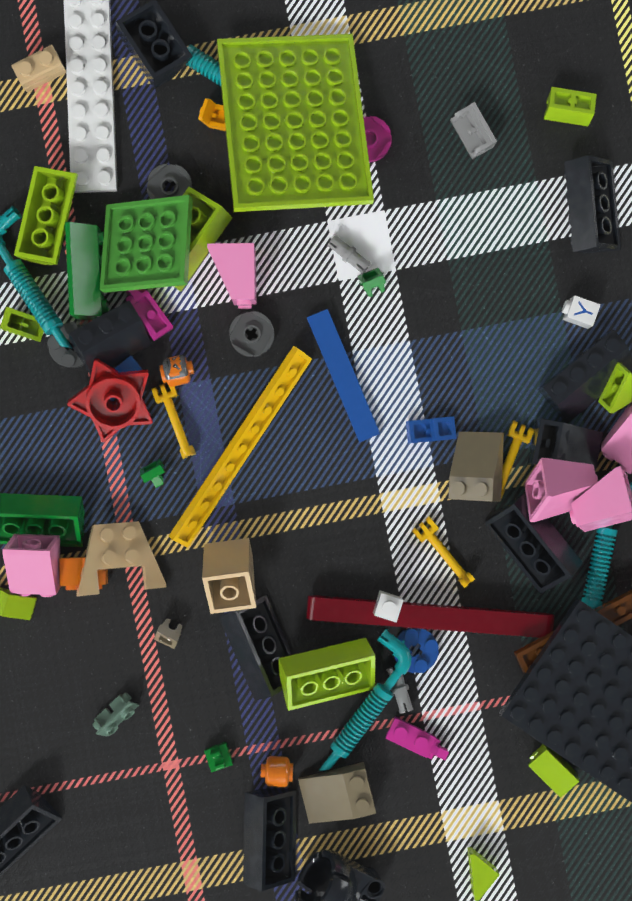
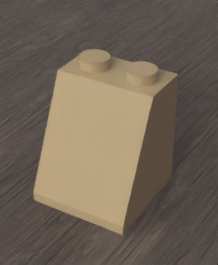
M249 538L204 544L202 580L211 614L256 608L253 555Z

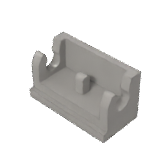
M475 102L461 109L451 118V123L472 159L495 146L497 140Z

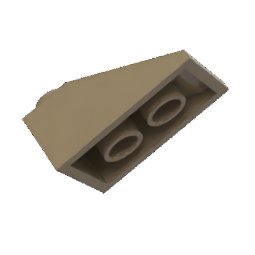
M459 432L449 476L448 499L501 501L504 433Z
M364 762L298 778L309 824L350 820L376 814Z

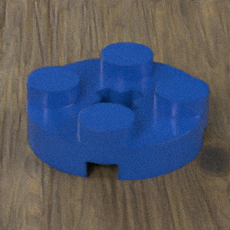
M408 628L397 635V639L401 642L405 641L404 644L409 649L410 654H412L410 650L411 645L416 646L419 644L422 651L415 656L411 655V666L408 672L424 673L435 664L439 654V647L431 632L426 629Z

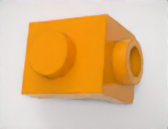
M205 98L198 119L209 128L226 131L223 105L216 104L211 99Z

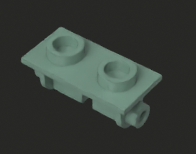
M128 693L120 694L109 704L114 711L113 713L108 708H105L94 719L95 722L92 725L98 730L96 734L107 737L118 730V725L122 721L129 719L135 713L134 710L139 704L130 702L131 697Z

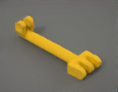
M160 385L161 395H159L156 387L152 388L156 403L164 402L181 448L182 458L185 459L190 455H195V449L187 441L172 398L178 396L175 386H169L171 391L167 392L165 385Z
M514 420L507 436L513 438V441L502 467L501 498L505 492L504 487L521 443H530L534 433V429L530 427L527 434H523L526 428L524 424L520 425L518 432L515 431L518 422Z
M428 516L426 521L430 525L429 528L421 522L419 526L424 531L422 534L416 528L411 531L421 543L428 539L458 576V581L464 588L467 587L475 578L469 572L466 573L434 534L439 528Z

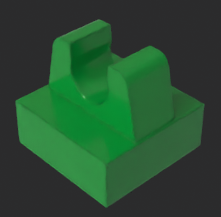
M379 268L357 275L360 285L369 297H373L372 288L378 287L381 293L385 291L384 284L386 281Z
M160 459L140 469V476L144 483L151 480L156 488L164 484L161 474L165 473V469Z
M226 742L204 750L211 773L233 765Z

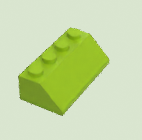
M34 166L14 256L28 262L43 265L58 264L65 234V222L68 221L78 174Z
M188 187L183 194L190 195L193 198L188 281L208 254L207 244L215 243L232 219L230 214L221 205L191 187ZM185 285L172 287L181 292Z
M362 638L279 658V676L288 711L373 690L375 687V654L367 639Z

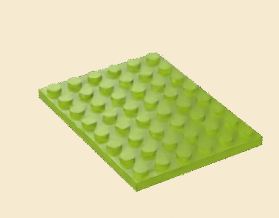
M353 34L217 39L234 212L373 204L374 195Z

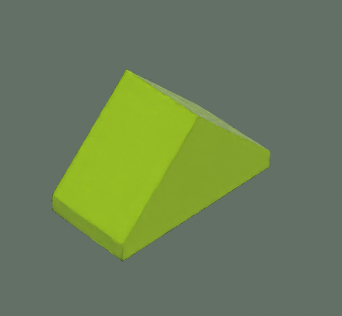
M6 307L0 329L41 342L44 331L35 317Z
M617 362L598 400L609 413H615L632 402V373L619 362Z
M0 587V616L31 620L37 598L12 594L10 590Z
M467 847L472 895L474 900L478 901L500 874L497 868L472 847Z

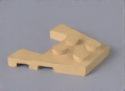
M139 521L92 526L85 563L81 572V580L77 589V597L100 594L97 570L142 566L144 590L167 587Z

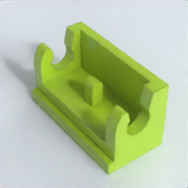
M551 87L546 101L548 105L544 113V120L588 127L595 113L597 94Z
M542 744L529 757L531 761L528 763V766L560 798L579 783L578 773L558 753L546 745Z

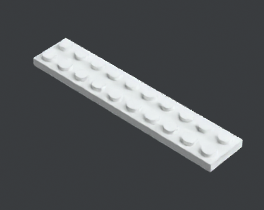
M64 0L70 172L78 174L74 193L116 192L118 188L110 0Z

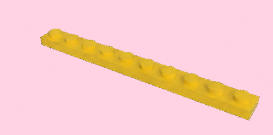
M292 347L169 534V537L175 542L189 548L311 362L312 358L297 347Z

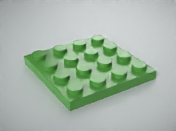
M190 195L106 205L100 290L102 292L188 285L193 198Z

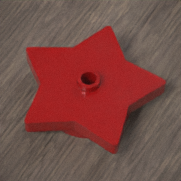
M95 358L89 385L70 398L67 405L92 419L102 442H106L117 431L128 425L152 424L153 419L142 398L149 371L118 372ZM110 398H117V400L111 401Z

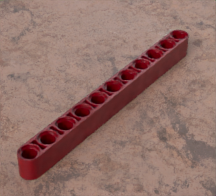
M308 595L306 619L536 638H541L554 631L555 615L549 613L403 602L396 623L374 616L373 610L377 600Z

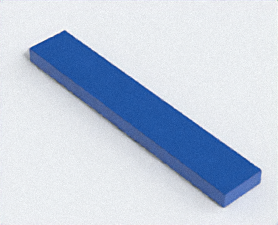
M328 309L307 317L359 443L379 435V429Z

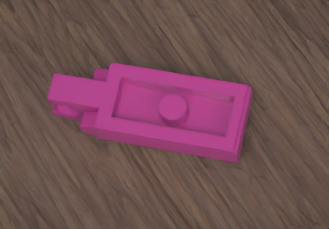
M147 290L125 291L128 295L126 301L131 302L141 318L146 331L154 341L173 329V325Z
M394 717L385 736V739L425 758L432 759L435 755L446 760L449 754L447 748L439 745L441 741L435 735L398 717Z

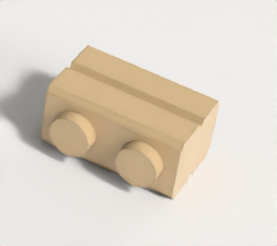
M53 45L11 65L26 92L66 73V69Z

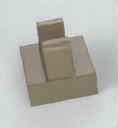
M166 619L163 624H160L154 640L175 649L181 636L182 625L178 624L177 628L172 630L169 628L171 620Z

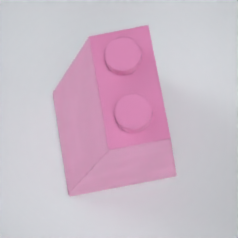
M254 243L207 244L208 251L233 304L237 305L239 309H251L252 305H257L256 249Z
M632 402L629 403L601 443L602 454L610 461L615 460L620 463L622 469L629 474H632Z
M541 458L524 483L530 522H537L573 510L571 503L598 482L594 465Z
M621 466L614 468L571 503L573 510L569 511L572 523L576 524L584 532L632 520V491L628 476Z
M14 534L2 549L10 593L20 596L40 594L42 597L56 595L61 587L59 576L60 535Z

